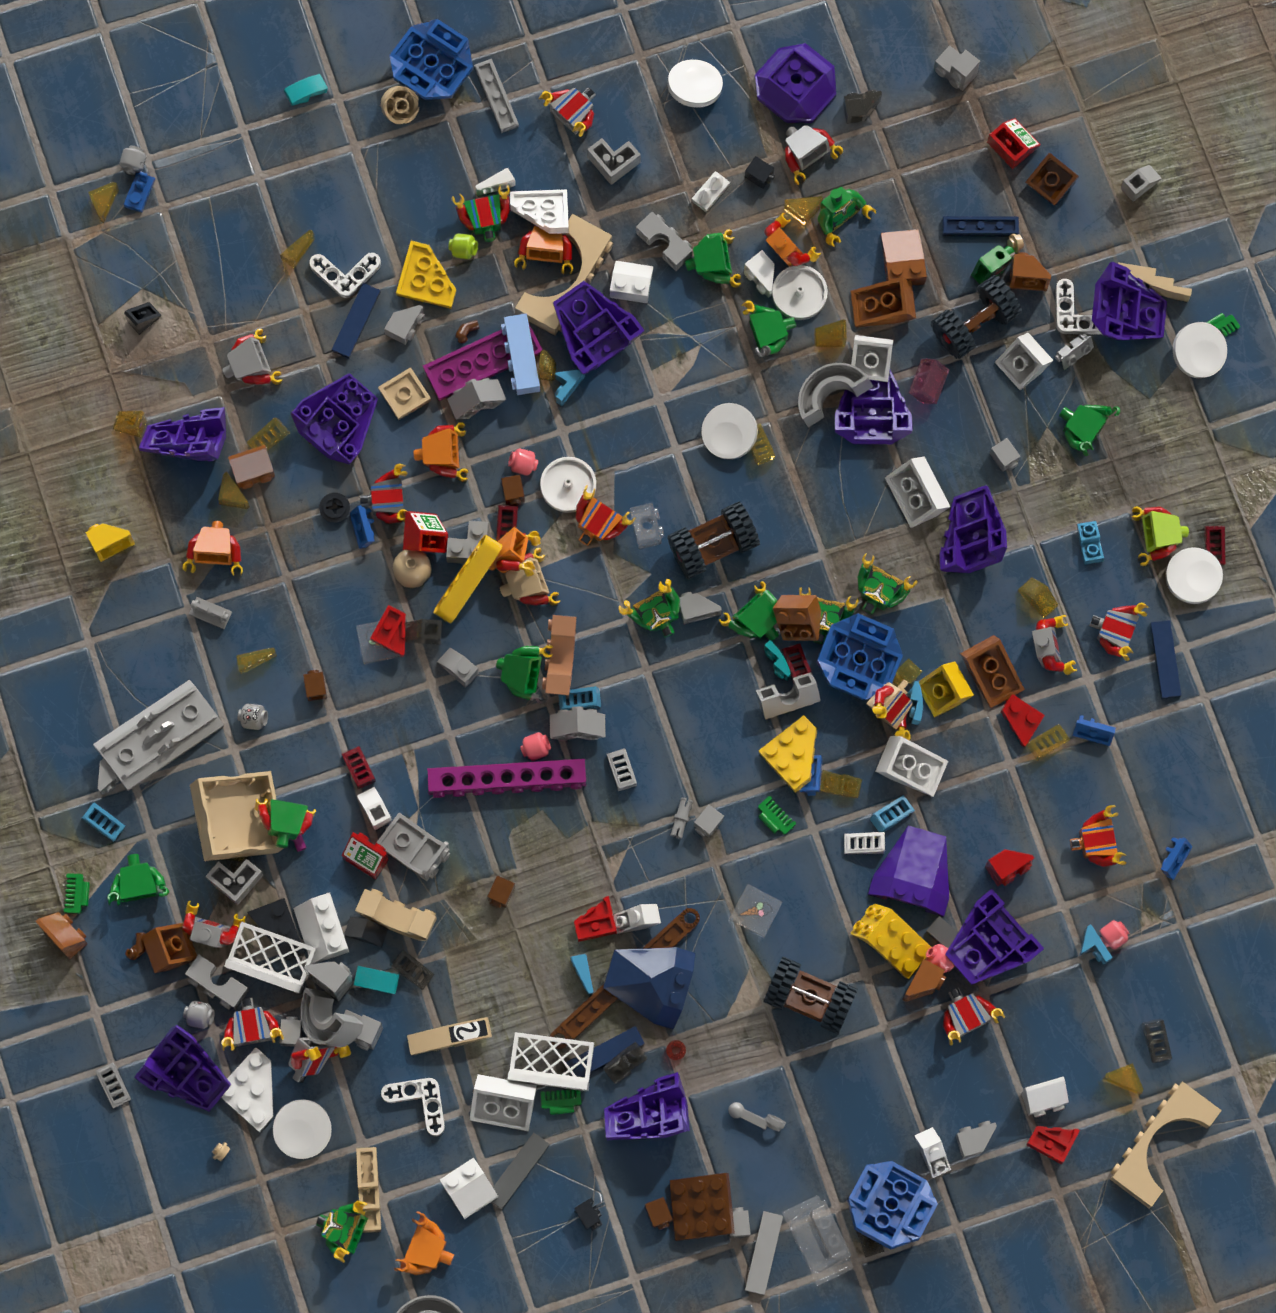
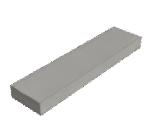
M492 59L475 64V71L501 133L519 127Z
M763 1211L745 1291L765 1295L783 1219L782 1215Z

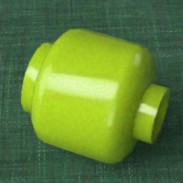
M458 233L453 239H450L448 248L451 250L453 257L469 260L477 254L478 242L475 241L472 235Z

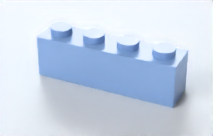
M527 313L504 317V324H501L502 334L507 335L508 342H504L506 354L510 353L511 360H508L509 372L513 371L514 378H511L512 389H516L517 395L540 392Z

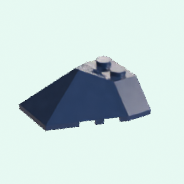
M677 947L614 950L603 988L653 1024L674 1030L683 1010L693 975L696 953Z

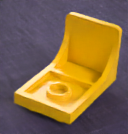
M878 904L869 906L865 911V915L854 924L851 931L854 937L869 944L907 979L911 977L926 958L927 950L931 947L891 908Z

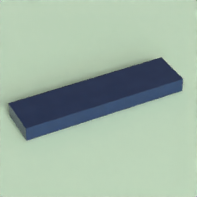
M943 216V236L1009 237L1011 234L1018 235L1019 217Z
M365 283L362 284L332 347V352L350 359L381 290Z
M1170 620L1151 622L1150 627L1161 699L1181 697Z
M636 1026L594 1047L590 1073L645 1045ZM589 1050L579 1055L581 1060L588 1055ZM575 1057L566 1063L571 1068L579 1062V1059ZM582 1063L572 1070L577 1077H583L586 1074V1069Z

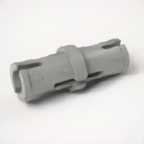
M687 798L680 799L678 812L674 815L675 822L670 836L675 837L678 830V839L683 838L685 825L690 819L688 815L693 801L688 799L685 807Z

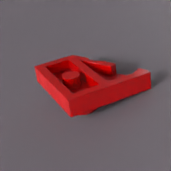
M388 605L370 640L404 657L406 614Z
M1013 694L1010 695L1001 710V713L1008 720L1010 728L1016 733L1023 747L1027 745L1045 716Z
M609 896L604 897L602 902L595 907H591L585 915H581L574 921L578 942L617 934Z
M1036 1126L1027 1146L1062 1165L1080 1130Z

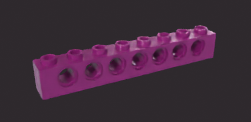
M585 759L427 768L429 795H433L434 798L445 797V794H453L454 797L464 796L465 793H472V795L476 796L484 795V792L503 794L504 791L512 790V793L524 792L523 790L531 789L532 792H541L543 788L559 791L563 790V787H571V789L577 790L582 789V786H586ZM562 772H570L571 777L567 780L562 779L560 776ZM543 773H550L552 778L544 781L541 779V775ZM524 774H530L532 779L529 782H524L521 777ZM510 775L513 779L510 783H504L501 780L502 777ZM485 776H490L493 781L490 784H484L482 779ZM466 777L473 779V783L469 786L462 783ZM445 779H452L454 781L453 785L450 787L444 786L443 781Z

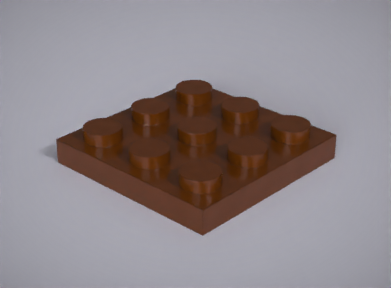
M729 1173L670 1180L675 1241L735 1234Z

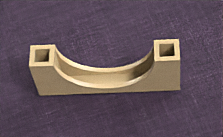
M574 214L568 220L569 233L563 234L575 245L580 254L582 266L578 278L571 287L554 296L538 297L524 292L515 307L516 315L527 313L529 322L553 335H556L558 331H562L553 302L582 281L590 284L594 278L593 272L596 268L599 269L604 261L602 257L605 252L609 253L613 246L611 234Z
M1183 1081L1179 1085L1174 1084L1169 1091L1170 1098L1167 1101L1163 1100L1158 1106L1159 1113L1157 1116L1154 1117L1152 1115L1145 1124L1148 1127L1144 1133L1139 1132L1134 1139L1136 1142L1135 1146L1132 1149L1129 1147L1123 1154L1124 1161L1122 1164L1119 1165L1117 1163L1110 1172L1113 1174L1110 1179L1147 1208H1151L1163 1192L1150 1175L1147 1165V1149L1155 1132L1162 1126L1175 1121H1190L1209 1128L1222 1111Z

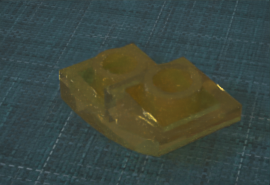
M822 770L820 791L858 798L862 779Z

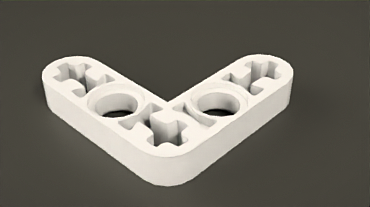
M376 253L365 255L346 275L321 254L312 256L309 262L311 270L342 298H350L381 266L380 257ZM370 259L373 261L374 259H376V265L371 264L368 267L369 272H367L365 268L369 265L368 260ZM315 261H322V266L325 268L324 272L320 266L315 267ZM362 271L364 273L363 279H355L353 277L354 273ZM335 272L337 278L333 281L328 280L327 274ZM350 278L353 282L349 286L350 291L345 290L344 292H342V286L344 285L345 287H347L350 284Z
M1069 279L1059 280L1055 289L1057 330L1062 334H1101L1096 326L1095 329H1092V315H1074L1073 283ZM1063 284L1069 288L1067 289L1066 297H1063V289L1061 288ZM1060 303H1069L1070 309L1067 311L1062 310ZM1064 320L1067 322V324H1073L1074 320H1076V329H1073L1074 325H1068L1067 328H1064V326L1060 324H1062ZM1086 320L1090 326L1087 329H1082L1079 326V322Z
M425 1078L393 1083L382 1088L381 1096L387 1103L422 1099L428 1133L437 1137L444 1132L445 1125L440 1090L435 1079ZM431 1082L433 1086H436V1088L432 1089L433 1096L437 1095L438 1098L425 1100V1096L429 1097V1092L424 1090V1087L428 1085L427 1083ZM408 1085L416 1088V1092L412 1096H407L404 1092L405 1087ZM401 1086L402 1098H399V1094H394L392 1099L385 1096L389 1088L395 1092L399 1091L397 1087ZM430 1102H436L439 1106L438 1110L434 1113L427 1110V1105ZM440 1114V1118H436L437 1124L441 1125V1128H438V1132H434L433 1129H430V1126H433V1119L428 1120V1116L435 1117Z

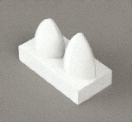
M715 171L693 196L692 202L707 212L728 188L730 182Z

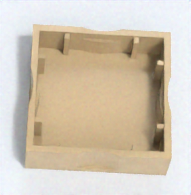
M271 771L247 773L236 777L198 778L190 784L204 861L274 854L284 849L276 846L277 837L268 835V830L264 828L258 811L255 810L256 799L260 803H264V799H267V805L271 799L276 800Z

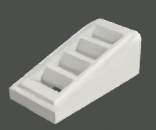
M506 168L476 185V194L480 196L498 191L500 185V190L506 189L507 185L509 188L515 186V178L509 169Z
M884 832L844 834V854H884L885 852ZM850 839H854V849H851ZM858 839H862V848H859ZM866 839H870V848H867ZM875 839H878V848H875Z

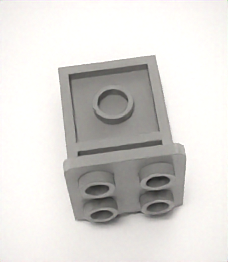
M401 813L397 814L376 842L386 849L385 852L425 881L435 877L439 871L437 868L441 862L445 863L451 854L449 853L450 847L448 842L445 841L443 843Z

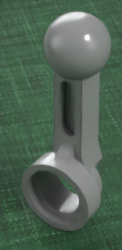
M738 1102L732 1103L729 1106L728 1111L731 1117H741L763 1129H766L768 1126L773 1130L780 1131L786 1124L782 1119L770 1114L766 1118H762L745 1110L743 1105Z

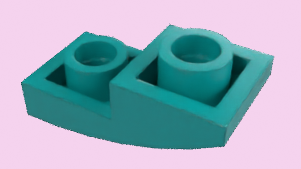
M318 74L288 86L284 89V93L291 105L308 102L312 96L327 93L328 87L321 75Z
M769 640L764 645V654L770 660H776L773 665L775 675L780 679L784 678L788 681L791 675L788 664L780 650Z
M358 966L354 985L395 994L399 974Z

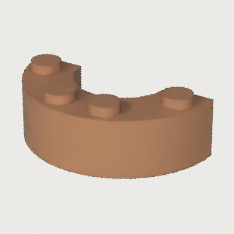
M553 615V619L548 621V631H551V640H547V645H552L553 648H547L546 650L550 651V654L553 655L545 660V670L548 673L547 678L543 677L542 689H546L545 693L569 695L575 648L576 617Z

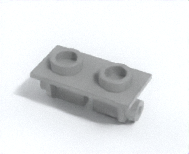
M1080 334L1070 342V345L1073 347L1072 349L1066 345L1056 353L1055 359L1058 362L1062 361L1064 370L1074 365L1078 359L1088 354L1094 348L1091 336Z
M198 597L192 601L189 615L222 629H225L232 614V611Z

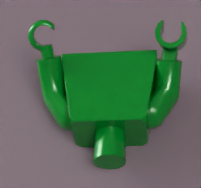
M1079 405L1076 411L1073 412L1064 407L1059 417L1067 421L1063 431L1069 446L1082 451L1084 456H1088L1087 450H1094L1091 444L1106 424L1107 416H1110L1116 410L1117 412L1114 415L1118 416L1120 408L1118 406L1111 408L1110 406Z
M132 854L127 856L129 866L120 868V873L116 874L107 898L109 906H111L112 901H117V905H120V900L124 903L156 896L165 897L169 894V889L166 887L163 875L155 867H150L148 863L140 864L139 854Z

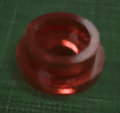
M679 1040L671 1041L666 1048L667 1056L672 1060L682 1059L686 1054L684 1043ZM674 1047H678L680 1049V1052L678 1054H674L672 1052V1049Z

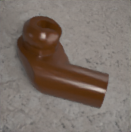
M477 320L464 323L459 327L456 332L458 343L467 342L468 333L480 329Z
M135 933L136 944L126 950L125 955L127 958L135 960L145 952L146 948L141 937L145 933Z

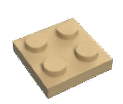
M411 368L378 387L398 420L431 401L430 396Z

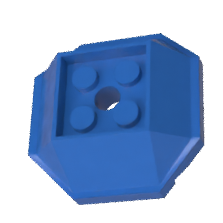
M438 19L411 26L390 54L394 80L404 87L413 90L415 94L424 100L452 98L473 70L468 38ZM430 61L436 62L434 66L427 65Z
M858 613L830 626L816 662L829 686L865 701L872 698L876 690L882 688L886 683L890 682L892 684L903 654L894 628ZM855 655H860L863 658V663H857Z
M893 1161L866 1165L847 1200L854 1229L890 1250L918 1241L938 1205L927 1180ZM886 1203L892 1204L895 1209H889Z

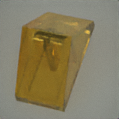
M115 182L88 192L102 223L105 222L119 190Z
M818 196L784 200V210L803 225H806L821 208L823 198Z
M843 319L815 328L816 347H845L847 340L846 320Z
M118 411L113 430L141 438L147 422L145 413L143 411Z
M225 472L218 498L219 504L242 509L250 508L247 499L229 474Z
M1033 577L1018 589V592L1043 618L1058 607V603L1048 586Z
M1133 1063L1108 1072L1103 1077V1080L1139 1096L1144 1090Z

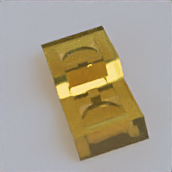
M908 658L898 668L892 684L898 687L903 680L912 684L923 671Z

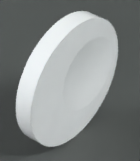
M700 60L682 61L676 64L669 73L668 90L672 97L683 105L705 107L714 103L721 94L722 77L718 70L707 62Z
M804 265L791 266L784 269L776 277L772 289V298L776 308L788 318L794 317V320H806L817 315L823 309L828 294L827 285L822 275L815 269Z
M1196 322L1185 326L1176 335L1173 342V357L1179 369L1186 375L1194 378H1205L1217 373L1224 365L1227 357V344L1224 336L1215 326L1205 322Z
M725 403L716 406L707 414L702 424V439L705 446L712 454L723 459H737L744 456L752 449L757 439L758 428L754 416L750 411L738 404Z
M562 457L554 460L545 468L541 476L540 486L544 500L549 506L560 512H576V506L583 495L586 485H588L586 490L588 493H592L594 488L596 492V477L593 470L586 462L575 457Z
M1187 548L1179 551L1172 557L1166 569V583L1171 593L1179 600L1190 604H1199L1210 600L1218 592L1223 580L1222 568L1217 558L1201 548Z
M295 1100L286 1104L280 1109L274 1119L273 1135L275 1142L281 1151L293 1158L306 1159L319 1154L327 1146L331 1137V1122L327 1112L319 1104L309 1100Z

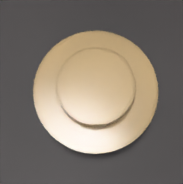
M1011 234L1009 236L1007 244L1013 248L1015 253L1023 249L1024 242L1019 234Z
M226 1142L223 1144L218 1143L213 1149L214 1160L222 1161L227 1155L230 1148Z

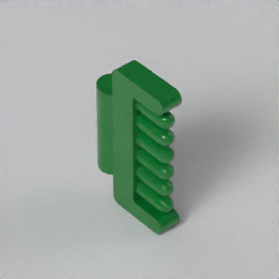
M1221 313L1206 322L1215 326L1225 337L1231 334V330L1235 332V329L1238 330L1240 328L1232 314L1225 317Z
M768 796L758 806V809L762 812L758 818L774 834L779 830L783 835H786L796 825V822L792 821L791 818L784 822L789 816L785 815V811H782V808H778V804H775L774 800L771 801V796Z
M68 873L66 875L68 878L66 882L75 884H67L66 887L75 889H66V893L75 894H66V898L74 899H65V902L74 904H65L64 912L80 914L82 906H88L90 882H84L83 874Z
M569 1089L566 1090V1098L564 1090H561V1098L560 1091L557 1090V1100L555 1099V1091H551V1099L549 1091L546 1092V1099L545 1092L541 1091L542 1109H550V1115L574 1113V1106H581L582 1104L580 1090H576V1098L574 1089L571 1090V1098Z

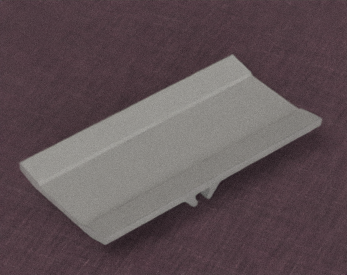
M188 680L98 740L93 746L119 778L125 789L129 791L224 727V724L196 686Z

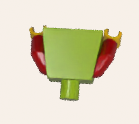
M1136 506L1132 509V512L1140 513L1137 516L1133 515L1132 519L1139 521L1142 518L1147 552H1150L1149 555L1145 553L1139 554L1138 558L1146 557L1147 559L1146 562L1140 563L1141 566H1146L1149 560L1156 561L1167 557L1176 550L1177 545L1182 543V538H1187L1189 535L1188 527L1180 526L1179 517L1172 515L1162 507H1149L1142 510Z

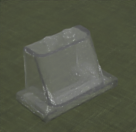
M817 1195L782 1212L817 1286L853 1269L850 1261L852 1255L825 1200L821 1202Z

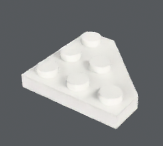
M567 190L510 192V208L513 212L549 234L569 233Z
M255 1048L227 1078L231 1086L221 1098L257 1131L261 1132L274 1118L271 1060L259 1049Z

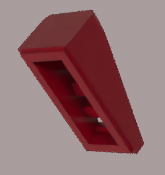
M498 505L497 542L501 539V535L509 532L501 531L502 527L517 528L519 506ZM503 511L513 512V516L503 515ZM502 519L513 520V524L502 523Z
M1204 526L1205 550L1213 555H1221V559L1217 560L1220 565L1226 564L1225 526ZM1210 532H1219V535L1210 536ZM1220 539V543H1210V540ZM1210 547H1220V551H1210Z
M800 643L782 649L783 656L790 669L792 682L793 678L811 672ZM799 652V655L789 657V655Z
M360 746L342 754L358 789L376 782ZM356 753L359 754L358 757L352 760L348 759L349 756H352ZM362 760V763L354 767L351 766V764ZM365 766L364 770L355 774V770ZM368 773L369 776L358 780L357 777Z

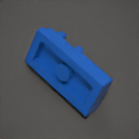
M141 171L136 173L124 202V207L142 213L155 178Z
M361 505L350 512L359 549L366 548L374 542V532L370 526L374 519L367 518V515L372 511L370 508L365 509Z
M1081 715L1076 722L1072 736L1110 746L1116 728L1095 723L1093 718L1090 721L1084 720V716Z
M814 755L811 781L799 790L800 792H807L808 796H816V792H820L821 755Z
M1173 837L1171 841L1176 844L1175 847H1166L1169 855L1163 861L1161 870L1167 878L1172 880L1175 879L1192 849V845L1184 837L1182 839Z

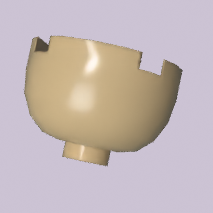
M394 86L384 93L380 106L382 113L388 120L395 124H406L411 122L419 112V99L413 90L404 86Z
M403 550L394 559V577L404 587H420L430 578L431 563L424 552Z

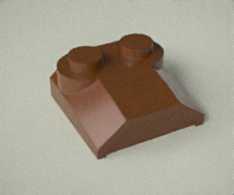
M1048 153L1025 183L1055 206L1075 184L1079 176L1051 153Z

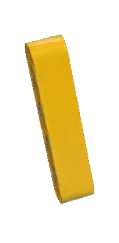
M487 535L481 538L436 605L433 612L435 615L448 623L454 621L499 554L502 544Z

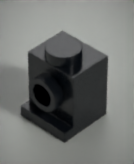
M590 1198L575 1207L574 1210L585 1229L589 1230L591 1228L594 1231L602 1226L599 1219L602 1215L596 1205L592 1207L591 1204L594 1201Z

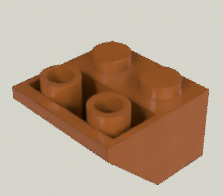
M781 595L774 605L773 611L782 640L817 641L819 639L821 609L817 595Z

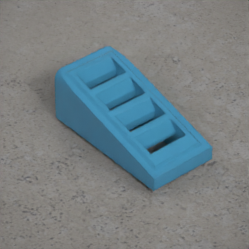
M596 686L570 690V705H566V695L558 694L560 710H571L572 707L576 706L583 707V709L601 707L600 690ZM590 693L593 694V702L590 701ZM582 694H585V703L582 702ZM574 695H577V704H574Z
M902 795L875 812L871 816L870 821L878 832H886L915 810L905 796ZM899 803L902 805L906 812L903 813V811L898 806ZM892 808L895 809V811H896L897 814L899 815L898 817H897L896 814L893 812ZM886 812L888 813V815H889L890 818L892 819L891 821H890L889 818L886 816V814H885Z
M95 802L81 818L113 842L125 827L124 824ZM96 810L98 813L94 817V819L91 820L90 816ZM103 815L104 819L99 825L96 824L100 816ZM107 820H110L111 823L104 830L102 827L107 822ZM116 824L118 827L111 835L108 832Z
M582 954L570 957L571 963L586 993L589 996L593 995L587 956Z

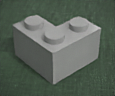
M949 45L935 61L934 69L939 76L948 79L954 88H959L963 91L977 76L980 60L967 50L960 54Z
M603 138L587 149L588 159L611 185L641 163V154L629 141L615 152Z
M489 378L476 381V379L469 380L465 383L466 386L453 392L454 395L448 398L456 420L469 419L480 410L494 409L506 400L498 379L489 380Z
M469 521L467 539L448 538L447 563L465 564L484 535L488 536V522Z
M576 706L572 707L571 710H558L557 714L550 715V738L562 741L574 738L595 740L606 737L605 714L597 713L595 709L583 710V707Z
M246 859L234 874L218 861L206 875V878L236 905H239L264 875L260 869Z
M345 1010L344 1014L355 1016L364 1024L362 1033L354 1040L357 1047L366 1051L369 1048L374 1050L383 1030L382 1023L368 1016H360Z

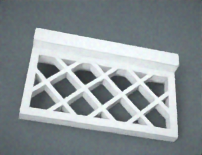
M241 922L224 967L296 993H302L307 976L302 964H311L316 948ZM244 927L252 929L255 936L246 942L242 937ZM268 935L274 944L263 948L259 938ZM257 940L261 950L250 954L246 944ZM285 941L290 944L292 951L282 955L278 944ZM244 946L248 956L243 959L234 957L236 949ZM275 946L280 957L269 961L265 951ZM302 948L311 950L308 959L301 962L296 951ZM259 953H263L267 963L261 966L256 965L252 958ZM294 953L298 964L288 968L283 957ZM281 959L285 970L278 973L273 970L271 963ZM300 966L303 972L301 979H294L289 970Z
M515 1032L508 1080L589 1091L594 1043ZM519 1037L527 1038L532 1044L523 1052L518 1047ZM542 1040L547 1041L551 1046L543 1054L535 1046ZM561 1043H566L571 1050L561 1057L555 1048ZM580 1046H589L588 1055L581 1060L575 1050ZM534 1047L540 1056L530 1063L524 1054ZM554 1050L560 1059L550 1066L544 1056ZM573 1052L579 1059V1062L570 1068L564 1059ZM523 1056L529 1065L522 1070L515 1069L516 1060ZM540 1059H543L548 1065V1068L543 1072H537L533 1067ZM562 1061L568 1070L559 1075L553 1070V1067ZM581 1063L586 1069L585 1078L577 1077L572 1071Z

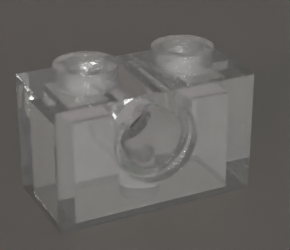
M653 503L631 507V520L634 517L636 518L632 524L638 548L642 549L661 544L664 532L662 526H658L657 520L660 519L658 509L653 507ZM645 522H650L653 526L650 529H645L642 525Z

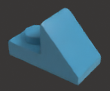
M580 370L555 373V379L564 385H561L555 392L556 403L563 406L585 378V374L583 375Z
M1090 924L1085 929L1079 956L1093 948L1094 957L1104 965L1113 957Z

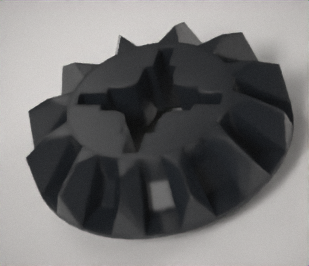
M329 493L322 498L319 511L327 522L337 523L344 521L349 515L350 503L340 493ZM333 501H335L337 507H340V509H337L336 515H334L333 510H329V508L333 507Z

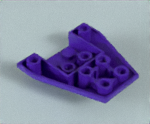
M348 373L301 400L292 411L291 416L298 433L329 459L350 464L362 449L378 398Z

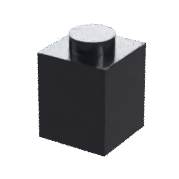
M755 156L745 170L744 177L764 189L775 178L774 167Z

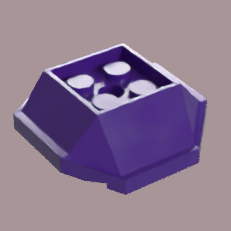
M806 43L778 48L754 76L757 100L786 123H813L837 94L834 65ZM798 79L800 83L794 84L792 80Z

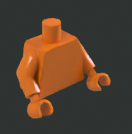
M417 1211L416 1213L420 1215V1219L418 1221L412 1219V1222L418 1224L405 1258L395 1260L400 1262V1268H394V1270L421 1275L430 1273L432 1269L436 1270L439 1262L450 1266L455 1254L444 1250L447 1244L444 1241L445 1235L437 1224L426 1218L425 1214Z

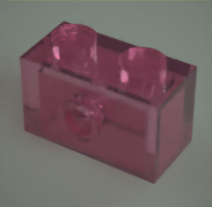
M921 359L909 394L921 403L937 404L949 369L936 359Z

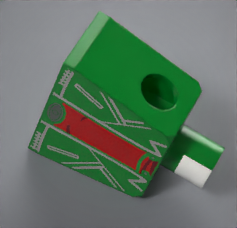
M1000 245L996 246L978 260L971 276L979 284L992 275L999 276L1007 269L1015 251L1010 246L1004 249Z

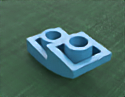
M1097 522L1077 524L1084 564L1103 562L1104 555L1100 544Z
M914 681L913 687L906 696L915 705L911 707L909 717L912 718L911 724L919 725L922 718L923 698L919 681Z

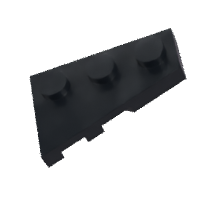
M285 898L247 912L259 928L301 942ZM266 935V936L269 938V940L272 942V944H274L273 941H272V939H271V937L268 936V935ZM284 941L278 944L282 955L292 951L288 942ZM303 948L296 951L298 957L305 954ZM292 953L284 958L286 961H288L296 957L294 953Z

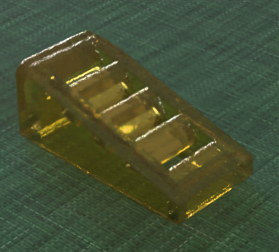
M309 230L280 254L281 260L293 268L296 267L315 239L313 231Z
M542 350L539 361L540 380L554 381L557 364L546 350Z
M275 417L246 443L253 449L258 447L255 443L258 440L261 445H265L268 451L290 432ZM275 426L281 431L279 434L274 429ZM268 431H271L275 436L273 439L267 433ZM264 435L269 443L266 444L261 437Z
M761 424L757 425L760 433L757 434V439L762 437V440L755 442L751 449L757 466L775 459V453ZM765 444V446L762 447V448H759V449H756V448H755L756 446ZM767 450L768 453L759 456L758 453Z
M275 648L237 655L240 674L276 657Z
M1058 724L1029 741L1027 746L1036 760L1039 761L1070 741V738L1061 725ZM1058 731L1063 740L1060 741L1054 732ZM1049 735H1051L1054 738L1056 744L1052 743V741L1048 737ZM1044 738L1049 744V748H1047L1044 742L1042 741ZM1038 742L1044 751H1040V749L1036 745Z

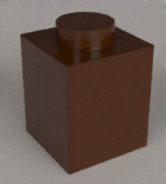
M520 475L501 478L506 505L518 506L525 502Z
M311 670L304 674L308 701L327 699L323 671Z
M496 876L487 896L490 905L499 909L501 906L506 908L515 889V883Z
M664 1197L645 1204L653 1229L658 1227L659 1230L670 1226L669 1223L672 1222V1217Z

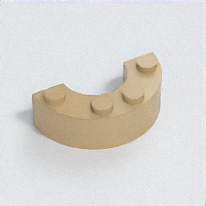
M376 889L371 891L364 890L355 910L357 913L396 933L416 940L427 941L437 919L436 913L427 909L423 912L414 907L408 909L405 908V904L394 900L392 902L382 896L383 893Z

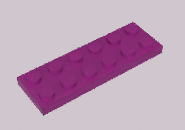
M529 324L534 356L536 357L542 354L543 350ZM502 329L423 365V369L439 401L454 395L453 392L466 386L465 383L469 380H483L509 369L508 360H511L510 353L506 354L504 342L508 341L507 335L502 334Z

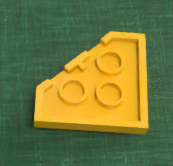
M410 241L396 296L452 309L456 288L451 283L441 263L437 260L430 245Z
M804 715L758 750L765 761L795 793L811 781V769L815 752L814 745L817 736L816 727Z

